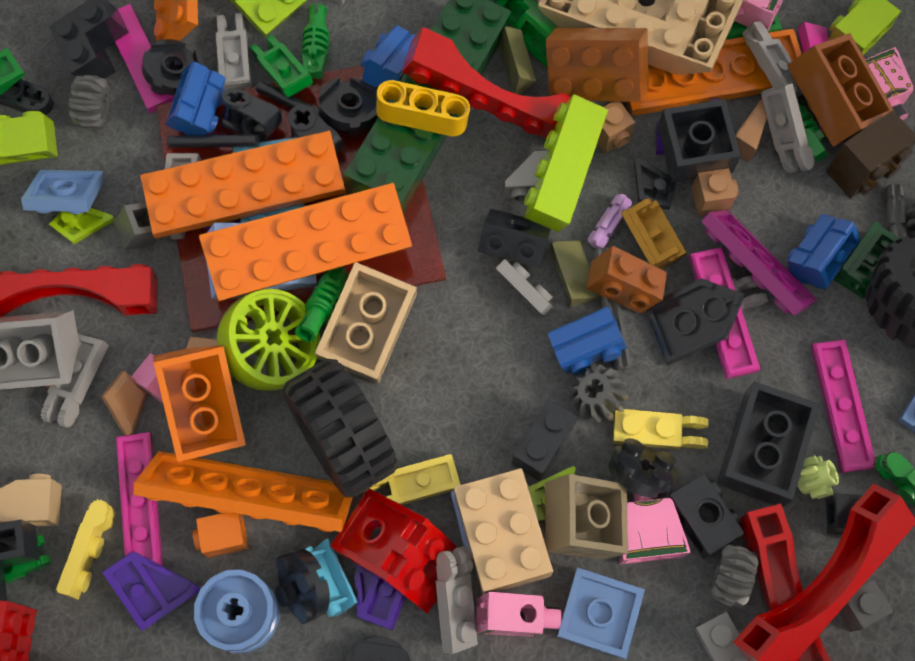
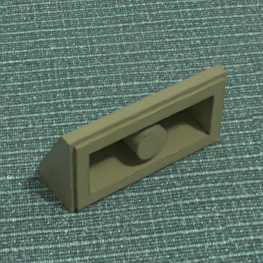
M505 27L502 32L499 48L512 93L521 95L536 82V78L521 30Z
M580 240L551 243L550 254L569 306L573 307L600 299L601 296L586 289L590 267Z

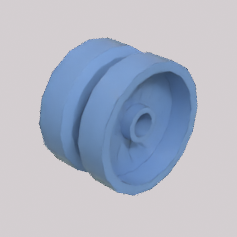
M226 570L211 577L200 589L194 603V621L199 634L210 645L234 654L250 653L264 646L274 635L280 621V604L277 601L274 590L257 575L244 570ZM238 607L244 608L242 615H236L235 618V610Z

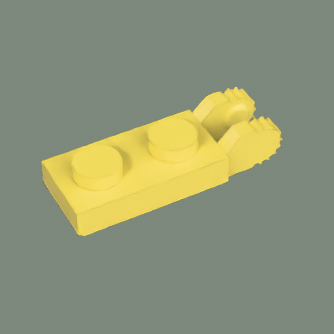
M623 409L624 412L614 411L612 442L614 444H623L625 439L633 438L647 447L680 449L681 447L694 449L708 448L707 438L682 437V427L694 429L707 428L709 422L707 418L697 416L682 417V414Z
M452 454L398 468L392 475L370 487V489L375 491L378 488L390 485L392 495L386 497L401 505L454 491V487L460 486V481Z
M97 499V501H93L88 506L89 510L86 511L83 522L80 524L56 588L57 593L79 600L81 592L85 593L90 585L92 573L89 572L93 558L97 559L100 556L104 546V539L101 538L102 533L112 528L113 518H115L114 515L116 514L112 506H109L102 499Z

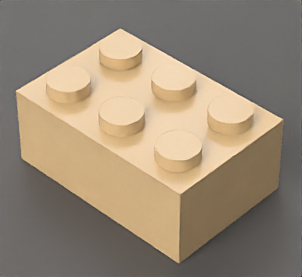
M355 262L317 347L316 357L321 361L336 359L344 366L347 372L379 384L417 296V287Z
M522 468L454 487V497L482 595L487 592H500L551 577L553 573L552 565Z

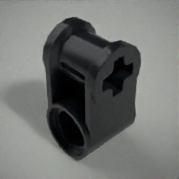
M228 89L222 94V102L225 106L224 112L220 116V123L226 129L239 134H258L261 143L281 125V112L273 104L264 102L241 89Z
M297 105L291 109L288 115V122L291 126L293 138L330 131L336 154L345 148V144L338 133L331 126L327 125L311 107Z

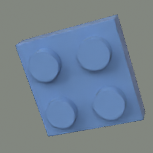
M40 170L21 198L23 210L36 211L38 213L68 211L71 214L88 212L104 184L103 171Z
M577 567L556 637L625 660L628 655L645 589Z

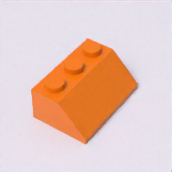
M223 345L185 348L153 356V363L177 462L246 445Z

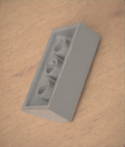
M74 310L0 317V390L60 385L71 382L79 346Z

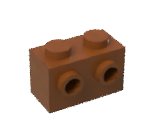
M612 246L591 261L586 289L641 314L663 300L667 272Z

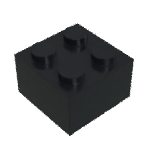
M726 99L663 109L657 128L671 183L695 179L697 174L701 172L729 168L730 173L734 172L741 158V153Z

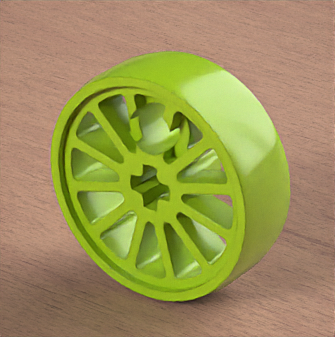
M262 289L246 294L234 302L225 312L218 327L217 346L223 345L229 373L238 382L255 390L283 389L287 381L314 366L317 360L315 352L320 343V332L313 342H305L297 335L288 334L289 330L298 327L305 316V304L300 299L282 290ZM264 305V311L260 309L258 306ZM274 308L279 312V314H278L276 320H275ZM245 316H249L254 320L256 325L254 331L246 327L248 323ZM287 316L290 319L291 324L284 327L283 323ZM237 342H248L250 349L241 354ZM289 343H298L300 350ZM252 353L258 356L253 368L245 361V358ZM288 355L297 359L295 364H293ZM267 358L269 376L261 373V369ZM278 360L286 371L283 377L279 375Z

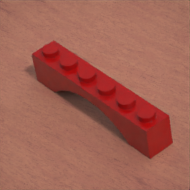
M422 27L411 40L401 72L410 76L417 83L427 84L439 91L463 96L468 100L470 107L487 111L495 115L500 121L511 122L522 127L529 134L539 135L547 138L551 130H555L557 121L554 120V115L561 102L566 103L571 98V96L564 93L547 97H530L501 89L476 72L462 57L452 40L425 27Z
M133 264L129 268L119 269L111 266H100L96 270L66 268L64 272H50L38 269L28 274L3 271L0 272V317H4L9 312L26 303L59 295L83 296L96 299L112 306L125 316L157 314L158 277L151 267L143 264Z
M874 483L850 509L841 540L829 562L817 578L788 603L772 611L756 615L733 641L734 645L748 661H797L915 526V518L901 496Z
M781 504L747 512L740 518L743 524L741 529L744 532L743 536L749 551L755 552L759 563L756 575L769 611L788 603L803 592L796 563L793 536ZM818 636L797 661L831 660Z

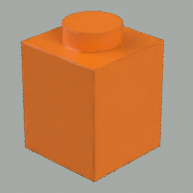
M230 512L196 519L197 529L193 530L194 545L196 550H201V554L207 558L249 549L244 516L242 514Z

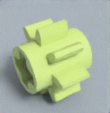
M814 455L805 458L797 485L799 490L803 494L810 493L812 499L833 495L831 486L839 483L838 473L834 464L830 460L823 461L821 456L816 457Z

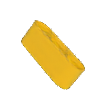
M388 80L380 84L377 89L376 113L381 120L447 136H458L467 127L470 104L467 99L457 94ZM387 100H393V101H396V102H395V103H388V102H386V101H387ZM418 107H425L428 110H420ZM449 114H456L459 117H452Z

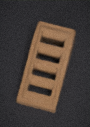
M762 99L735 134L741 158L748 162L758 148L767 120Z

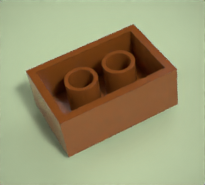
M555 28L546 39L550 96L564 93L571 97L575 94L588 101L641 102L649 89L647 28Z
M850 33L814 45L787 65L792 73L794 82L800 87L805 96L808 107L814 112L825 137L829 139L833 147L850 140L892 110L894 111Z

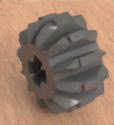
M93 75L75 77L74 82L71 84L68 103L70 107L69 115L74 124L88 128L103 127L108 118L111 99L109 96L110 88L106 79Z
M598 365L594 372L591 368L586 367V376L584 378L575 376L579 386L570 388L571 394L575 397L571 401L575 409L579 410V414L584 419L591 418L595 423H600L605 416L608 420L613 421V411L624 412L620 402L629 399L628 394L624 391L627 383L623 378H619V373L615 369L610 368L607 370L603 365Z
M728 544L723 548L712 580L711 595L714 600L730 607L736 606L742 608L748 602L753 584L755 583L759 563L755 552L738 545L732 546Z

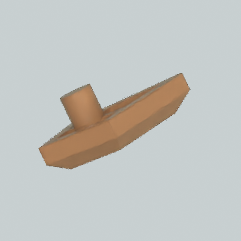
M121 371L101 397L121 432L126 436L134 433L148 392L135 382L136 380L126 371Z

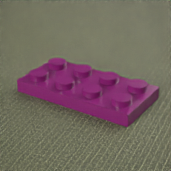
M729 210L709 212L701 221L707 227L705 230L706 234L716 243L722 242L730 250L728 256L732 261L741 267L744 265L752 273L751 279L763 290L768 289L776 297L774 302L783 312L787 314L791 312L795 316L809 309L818 300Z

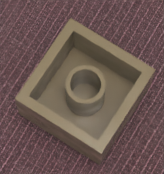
M567 474L545 482V546L547 552L598 560L628 554L627 489L617 482Z

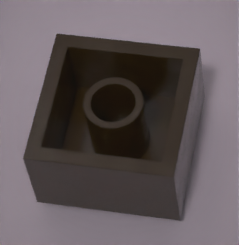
M892 110L845 142L826 172L850 199L858 193L864 196L878 185V179L883 176L889 179L902 168L900 164L913 154L911 148L915 144V133Z

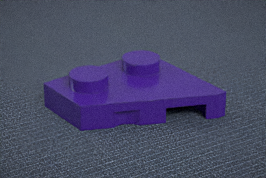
M134 550L102 571L141 631L200 591L197 584Z
M355 564L356 572L354 573L355 587L358 591V603H356L357 617L363 621L393 631L405 597L384 580Z

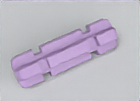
M617 194L610 203L611 208L608 207L595 226L596 231L593 230L588 237V243L593 248L598 249L606 246L609 241L608 235H613L623 219L621 212L631 207L632 201L626 195Z

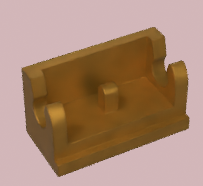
M647 198L628 210L626 209L621 212L649 264L664 269L688 255L657 200L652 202L651 198Z

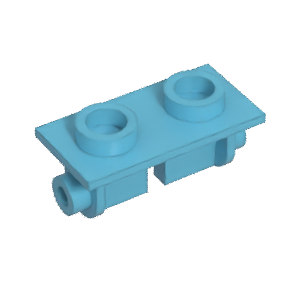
M325 539L314 549L313 547H308L305 550L313 554L322 567L316 570L320 582L327 579L330 603L326 613L328 617L334 615L337 617L358 602L338 561L337 554L330 547L329 539Z

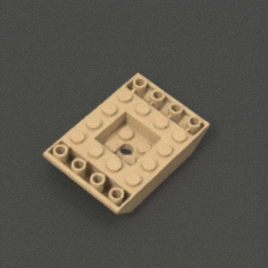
M540 0L538 9L559 28H647L648 65L680 76L712 71L744 0H654L655 3L651 6H642L639 4V0Z

